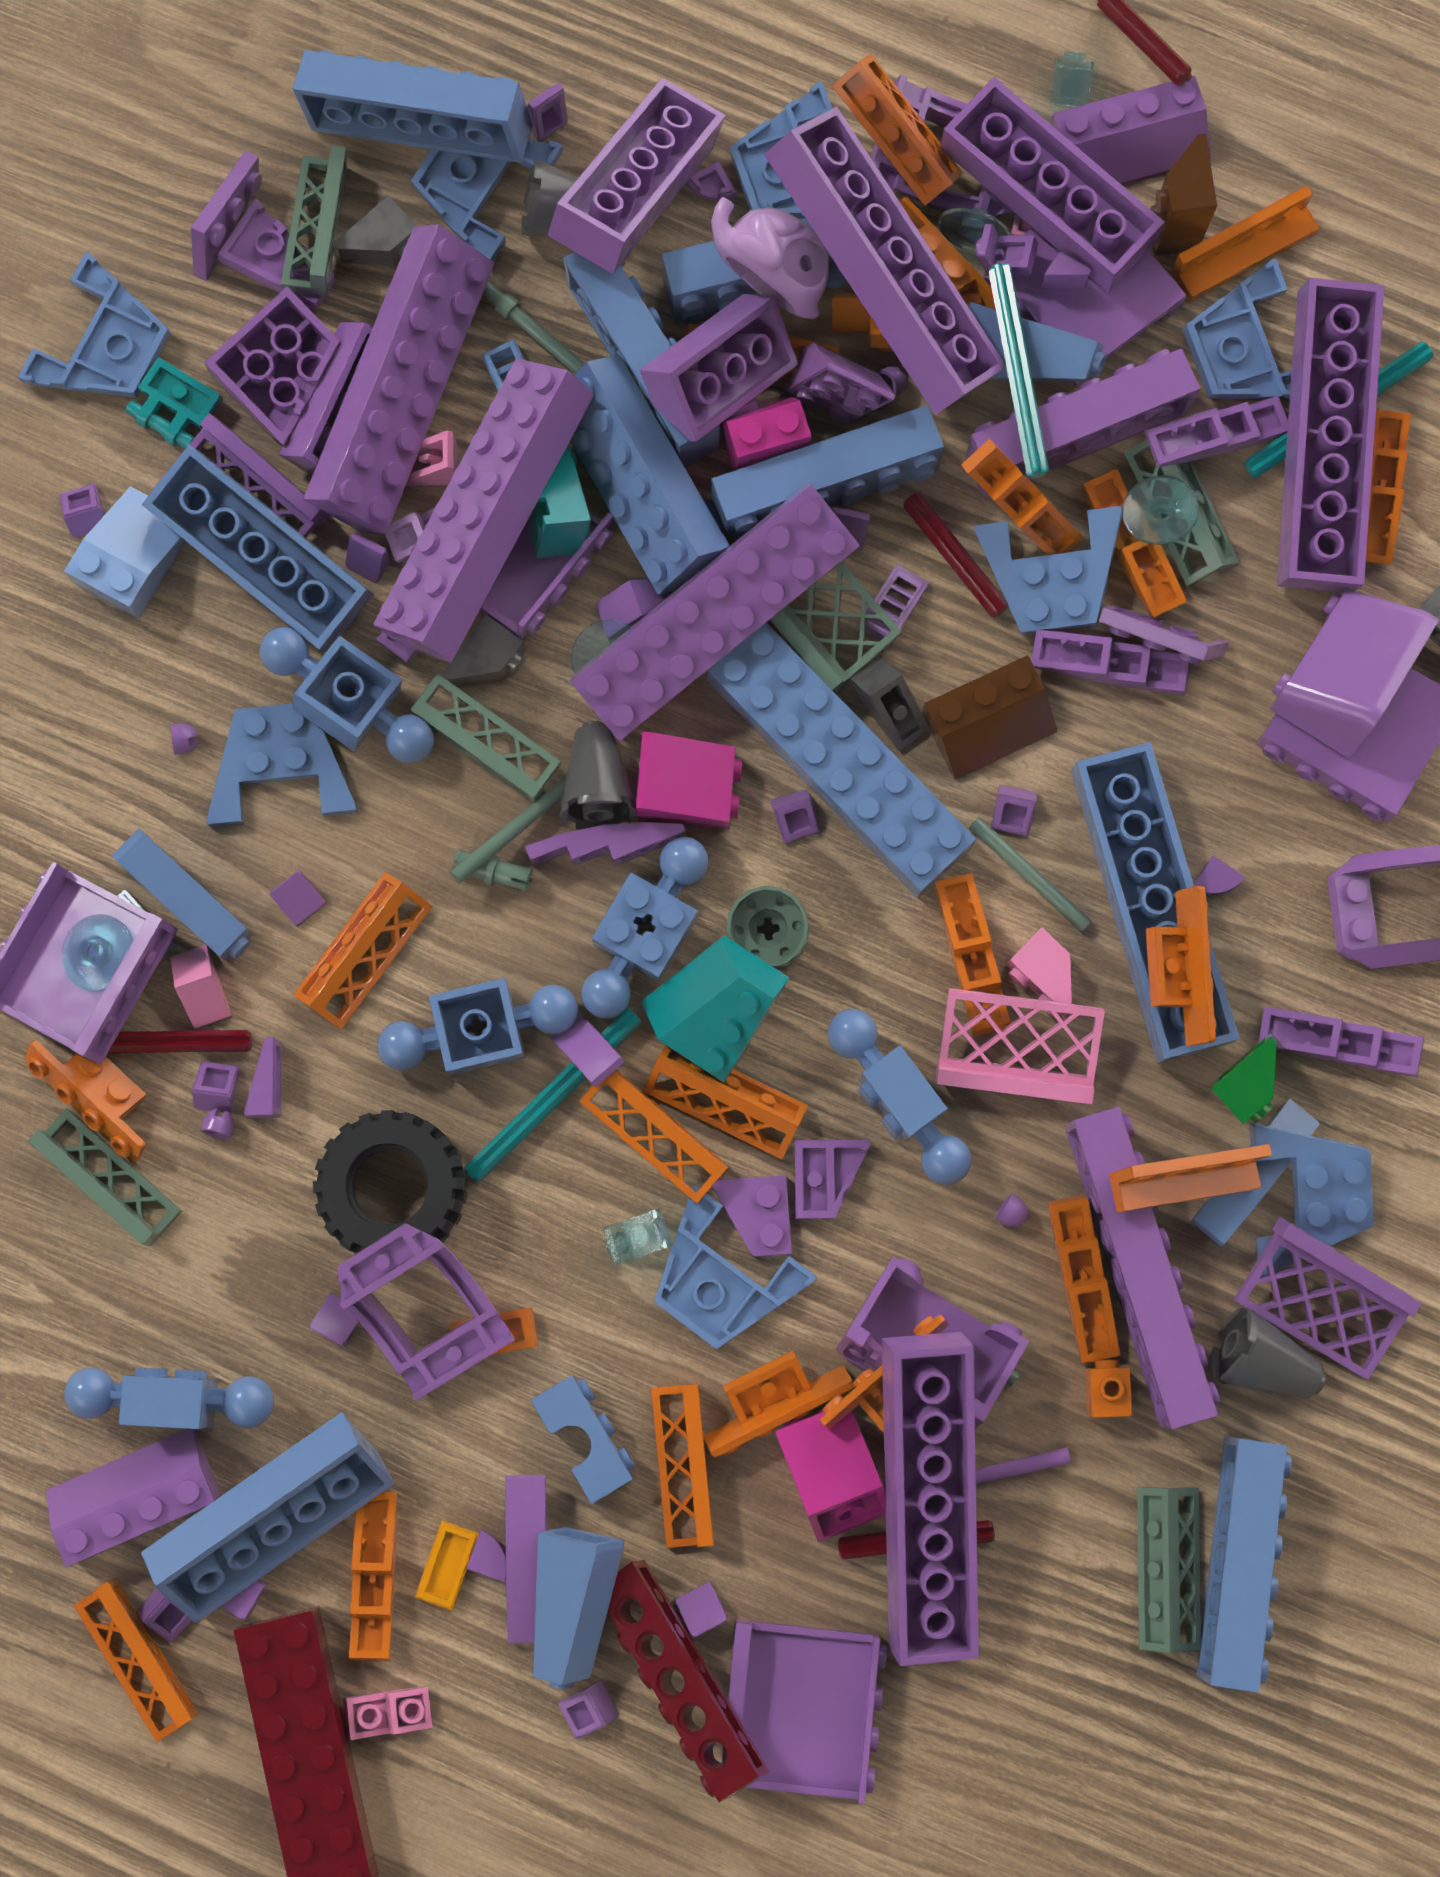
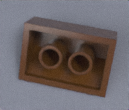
M1198 134L1167 173L1161 190L1156 192V203L1151 206L1150 210L1165 223L1158 241L1153 245L1154 256L1182 253L1201 243L1215 213L1217 200L1206 134Z
M1028 655L925 702L922 710V715L954 780L1057 733V727L1045 687Z

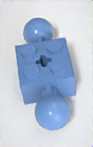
M278 627L269 631L264 636L259 649L260 658L264 666L276 675L289 676L296 673L305 679L294 693L292 709L354 752H356L372 729L375 728L385 735L386 747L389 753L400 762L408 764L417 763L424 760L430 754L434 746V733L431 726L419 716L403 715L397 717L388 710L398 697L402 684V679L340 635L320 661L309 655L306 639L293 628ZM349 691L354 694L353 697H344L341 695H346Z
M679 837L665 845L659 861L663 875L657 886L630 872L591 938L593 945L614 958L607 969L593 972L583 983L581 990L582 1002L585 1008L594 1016L613 1018L627 1008L631 997V990L627 980L634 969L660 983L697 921L698 910L676 898L683 886L697 883L707 872L709 865L708 854L704 846L697 840L690 837ZM646 920L652 921L651 924L654 932L646 931L643 936L639 935L637 924Z
M505 978L429 996L435 1026L420 1029L415 1024L407 1021H397L386 1026L378 1037L377 1051L385 1065L394 1070L405 1071L420 1064L426 1052L441 1049L445 1071L450 1076L526 1058L519 1029L535 1026L547 1034L563 1033L576 1021L578 1003L572 992L560 985L544 986L534 993L529 1004L516 1007L513 1006L509 984ZM480 1019L483 1024H487V1028L483 1029L482 1034L476 1036L473 1032H468V1029L474 1026L473 1020Z
M846 1009L839 1012L829 1024L828 1040L837 1054L845 1058H857L865 1069L859 1078L861 1085L858 1089L865 1102L871 1108L875 1105L879 1107L885 1115L881 1122L893 1139L899 1136L904 1142L913 1136L917 1139L923 1148L921 1155L922 1168L929 1179L942 1185H951L961 1181L971 1167L970 1150L958 1137L942 1135L933 1123L948 1108L901 1045L886 1056H883L875 1045L878 1032L876 1024L869 1014L859 1009Z
M89 1367L75 1372L68 1379L64 1389L65 1403L68 1409L76 1416L84 1419H94L104 1415L111 1407H120L119 1425L203 1429L214 1427L215 1412L225 1413L227 1418L235 1425L251 1428L265 1422L274 1407L273 1392L262 1379L245 1376L233 1381L227 1389L217 1388L218 1379H206L207 1371L175 1370V1377L167 1376L168 1369L135 1368V1375L123 1376L122 1383H116L105 1371Z

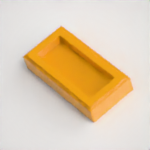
M445 1520L441 1521L415 1598L449 1610L454 1609L479 1532Z

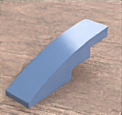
M1289 1099L1281 1106L1267 1127L1291 1130L1299 1134L1311 1136L1320 1123ZM1291 1157L1256 1161L1262 1188L1208 1198L1191 1222L1218 1245L1223 1246L1291 1163Z

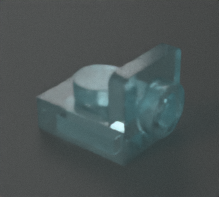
M1064 51L1063 58H1055L1050 104L1073 107L1088 104L1094 62L1085 61L1086 53Z
M660 1209L652 1210L603 1228L607 1251L612 1256L616 1265L636 1260L672 1246Z

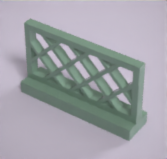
M842 561L836 565L838 569L836 585L816 584L815 582L808 588V610H792L787 605L769 619L835 694L848 685L847 682L852 676L862 670L903 633ZM843 576L852 586L842 585ZM815 589L836 590L834 612L813 611ZM842 591H855L862 596L861 613L840 612ZM867 603L876 614H867ZM797 615L807 616V626ZM813 616L834 617L832 639L816 638L812 633ZM840 618L861 619L859 640L838 639ZM866 619L882 620L891 632L879 642L865 641ZM823 644H832L831 654ZM837 645L859 646L858 661L845 671L836 661ZM864 646H873L864 655Z

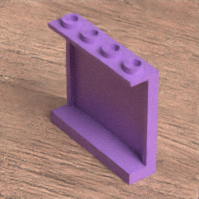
M1033 228L1023 234L1035 235L1038 248L1031 276H1013L1020 317L1098 341L1104 345L1102 352L1106 353V359L1164 315L1171 317L1179 311L1186 298L1183 290L1149 250L1109 293L1090 277L1084 289H1044L1041 287L1044 275L1060 251ZM985 271L984 280L991 286L990 276L988 277ZM1072 382V383H1073V384L1076 386V388H1077L1079 385H1081L1082 382Z
M588 510L591 519L589 525L590 535L584 540L578 551L573 555L536 558L528 518L479 612L484 616H489L521 640L529 632L535 634L543 625L546 619L544 613L552 604L558 606L569 590L567 585L575 576L579 579L586 572L591 563L589 558L596 549L602 551L610 542L613 536L611 531L613 516L608 513L602 520Z
M1410 668L1375 727L1349 758L1277 713L1273 716L1263 735L1256 742V745L1263 748L1262 753L1269 759L1279 763L1285 761L1295 767V773L1301 778L1310 782L1317 780L1329 787L1328 792L1335 798L1344 802L1350 800L1361 806L1362 813L1367 817L1379 822L1382 820L1388 822L1399 812L1440 742V685Z
M52 862L49 869L41 876L38 888L30 902L21 910L19 921L12 933L0 947V1010L101 1065L178 928L151 912H146L68 871L59 864Z
M736 1619L728 1702L770 1771L747 1786L748 1788L857 1799L859 1804H865L866 1793L873 1794L875 1769L868 1768L869 1753L877 1752L879 1727H872L873 1710L881 1711L883 1686H876L877 1669H885L887 1650L886 1645H880L878 1634ZM724 1746L722 1752V1764L725 1763L727 1758V1752Z

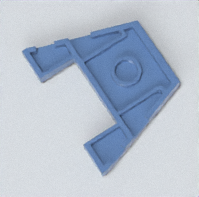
M822 81L812 86L810 92L799 100L794 99L786 105L785 110L769 122L766 120L729 147V154L750 210L772 207L783 209L798 219L805 218L764 154L792 129L832 109Z
M529 137L522 163L520 164L530 169L531 165H534L533 160L538 159L554 166L563 153V145L553 141H549V144L533 141ZM431 149L412 178V187L458 238L494 262L506 243L505 236L477 221L476 218L512 161Z
M85 252L70 281L73 286L102 299L97 312L68 364L33 348L18 378L22 383L28 385L137 398L140 393L138 386L160 356L171 333L110 272H107L90 253Z
M1277 259L1269 261L1259 271L1240 283L1238 287L1219 299L1182 329L1208 399H1269L1278 396L1279 399H1290L1292 370L1279 373L1254 304L1283 295L1288 290Z
M1122 506L1087 510L1091 549L1013 560L1008 521L974 526L977 538L1022 635L1036 633L1037 629L1056 631L1098 625L1108 583L1110 565L1117 543L1118 530L1122 521Z
M293 704L235 709L207 816V825L209 827L244 824L241 786L244 784L319 777L321 813L323 816L358 813L357 805L324 730L292 709Z
M1250 1123L1251 1147L1270 1144L1272 1156L1257 1161L1291 1157L1295 1226L1329 1246L1374 1226L1371 1154L1368 1148L1323 1137L1317 1138L1299 1134L1291 1130L1271 1128L1263 1124ZM1272 1236L1256 1237L1257 1260ZM1281 1245L1272 1258L1274 1272L1294 1263L1292 1252ZM1267 1267L1262 1275L1268 1274Z
M694 1185L692 1189L697 1192L700 1188ZM706 1193L698 1204L691 1198L688 1199L654 1302L715 1349H718L813 1283L817 1276L788 1256L765 1288L761 1287L699 1240L723 1207V1205Z

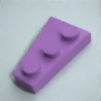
M245 151L191 226L193 275L206 282L218 261L219 251L235 229L251 196L256 194L261 185L262 175L259 174V157Z
M255 198L219 251V262L280 293L282 291L281 280L289 240L287 228L279 220L275 221L265 211L264 205ZM304 245L301 246L305 252L308 250ZM304 263L294 269L291 279L310 281L309 266ZM331 271L327 294L335 283L334 274ZM293 292L307 307L315 311L318 310L326 297Z

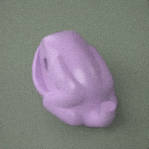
M721 197L715 206L711 220L713 239L720 258L760 295L774 296L777 306L782 310L801 318L815 319L820 314L818 302L825 291L829 278V255L815 231L805 222L785 210L772 207L750 210L732 227L728 223V219L734 204L730 200Z

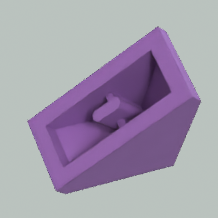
M649 579L629 580L597 601L595 605L607 638L610 639L624 634L672 593L667 592L658 595Z

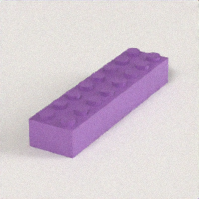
M837 106L792 129L764 154L935 415L1006 368L1005 362Z
M440 224L413 227L303 500L320 508L360 533H387L495 262Z
M1309 278L1297 291L1277 574L1278 587L1343 593L1345 589L1355 591L1364 585L1384 285Z
M518 358L514 361L373 624L400 645L452 663L594 396V393L571 372Z
M808 482L573 674L570 682L614 736L621 741L860 545L812 484Z
M1115 1107L1075 1119L1064 1127L1086 1196L1088 1197L1093 1219L1159 1427L1175 1429L1218 1416L1215 1406L1220 1405L1219 1395L1215 1384L1207 1382L1203 1367L1208 1366L1207 1357L1201 1343L1195 1344L1191 1328L1195 1327V1320L1190 1306L1182 1304L1178 1290L1183 1289V1283L1177 1267H1170L1166 1251L1171 1250L1169 1238L1163 1227L1158 1229L1154 1213L1158 1212V1207L1117 1213L1109 1174L1130 1166L1145 1164L1139 1151L1134 1152L1129 1137L1134 1136V1130L1130 1117L1127 1113L1122 1114L1120 1107Z
M961 1332L882 1338L889 1648L900 1666L979 1658L973 1344Z

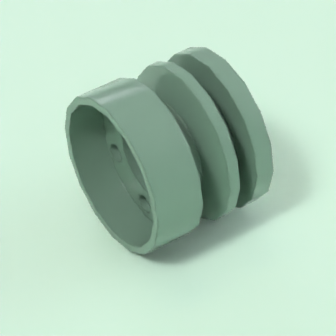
M761 886L748 890L735 901L728 913L726 931L729 939L779 970L790 966L802 955L808 944L809 924L804 907L793 894L780 887ZM770 920L774 927H780V932L773 934V940H766L764 934H758V929L765 927V921Z

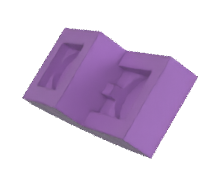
M580 1012L574 1024L567 1031L553 1034L550 1037L594 1087L598 1086L625 1062Z

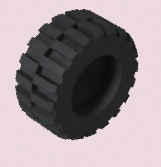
M381 1110L380 1114L374 1115L367 1113L359 1116L357 1122L353 1124L348 1122L339 1129L341 1133L335 1139L330 1138L324 1146L327 1151L323 1159L318 1158L315 1170L318 1171L317 1181H313V1193L317 1194L318 1200L315 1207L318 1216L323 1218L326 1224L324 1227L328 1233L335 1237L341 1246L354 1253H358L405 1223L439 1239L443 1243L450 1236L449 1232L455 1224L458 1225L462 1217L460 1212L463 1203H466L468 1193L465 1191L467 1174L461 1162L462 1157L449 1138L427 1120L411 1113H398L394 1110ZM385 1150H399L412 1155L422 1165L427 1177V1194L421 1208L409 1219L394 1224L380 1223L368 1217L358 1205L354 1190L355 1179L363 1163L372 1155Z

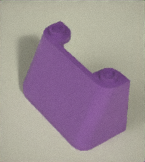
M1345 589L1342 594L1335 591L1322 611L1328 614L1325 619L1326 622L1291 676L1284 673L1272 690V693L1277 695V698L1270 707V710L1349 758L1385 712L1439 619L1424 610Z
M893 1256L836 1347V1351L844 1359L861 1370L866 1371L871 1368L874 1372L883 1364L882 1338L914 1336L916 1334L913 1330L922 1320L928 1316H932L935 1319L941 1314L949 1324L941 1333L961 1332L973 1344L976 1429L986 1419L1027 1347L1029 1340L1022 1337V1331L1009 1322L1002 1321L1001 1324L985 1325L923 1286L924 1279L919 1274L921 1269L915 1263L905 1258H900L899 1260Z

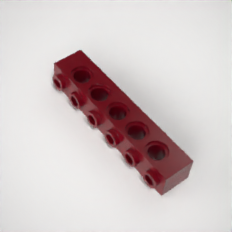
M632 1561L620 1569L617 1573L606 1617L612 1619L619 1631L617 1638L623 1649L629 1654L632 1653L638 1663V1674L641 1681L648 1689H653L659 1699L658 1708L662 1717L668 1724L674 1725L680 1735L679 1744L683 1753L689 1760H694L701 1771L700 1780L706 1792L711 1797H716L719 1803L729 1799L770 1771L646 1561ZM634 1600L638 1601L643 1609V1615L639 1621H636L630 1612V1607ZM654 1635L658 1636L663 1642L664 1649L660 1657L655 1655L651 1649V1640ZM675 1670L680 1672L684 1678V1688L681 1692L677 1691L671 1682V1677ZM695 1706L701 1708L705 1713L706 1720L702 1728L697 1726L692 1719V1711ZM716 1742L722 1744L726 1749L727 1758L724 1764L718 1762L713 1755V1747Z

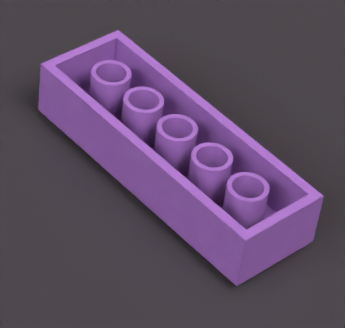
M993 77L943 130L940 148L1060 252L1089 267L1091 270L1089 277L1108 293L1158 241L1165 222L996 77Z
M661 78L559 200L547 236L614 274L712 151L726 115Z
M1182 348L1171 353L1168 349L1159 351L1150 356L1148 362L1137 367L1134 364L1125 365L1117 369L1110 378L1100 381L1099 378L1088 380L1079 386L1078 391L1065 395L1064 392L1054 394L1044 401V405L1037 407L1049 471L1141 434L1148 429L1187 415L1200 391V386ZM1015 411L1009 415L1010 419L998 424L995 421H989L974 430L975 433L971 435L966 460L990 438L1027 476ZM977 483L983 498L988 497L989 494Z

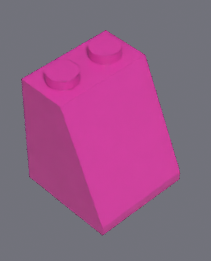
M785 394L757 402L759 409L727 418L719 424L732 471L811 445V433L800 400Z
M642 731L636 801L638 822L683 824V826L730 829V818L738 819L739 796H732L733 781L741 782L742 759L735 758V747Z
M821 1409L817 1415L807 1419H792L786 1422L782 1429L775 1431L818 1543L886 1516L885 1490L853 1411L830 1430L819 1421L825 1415Z

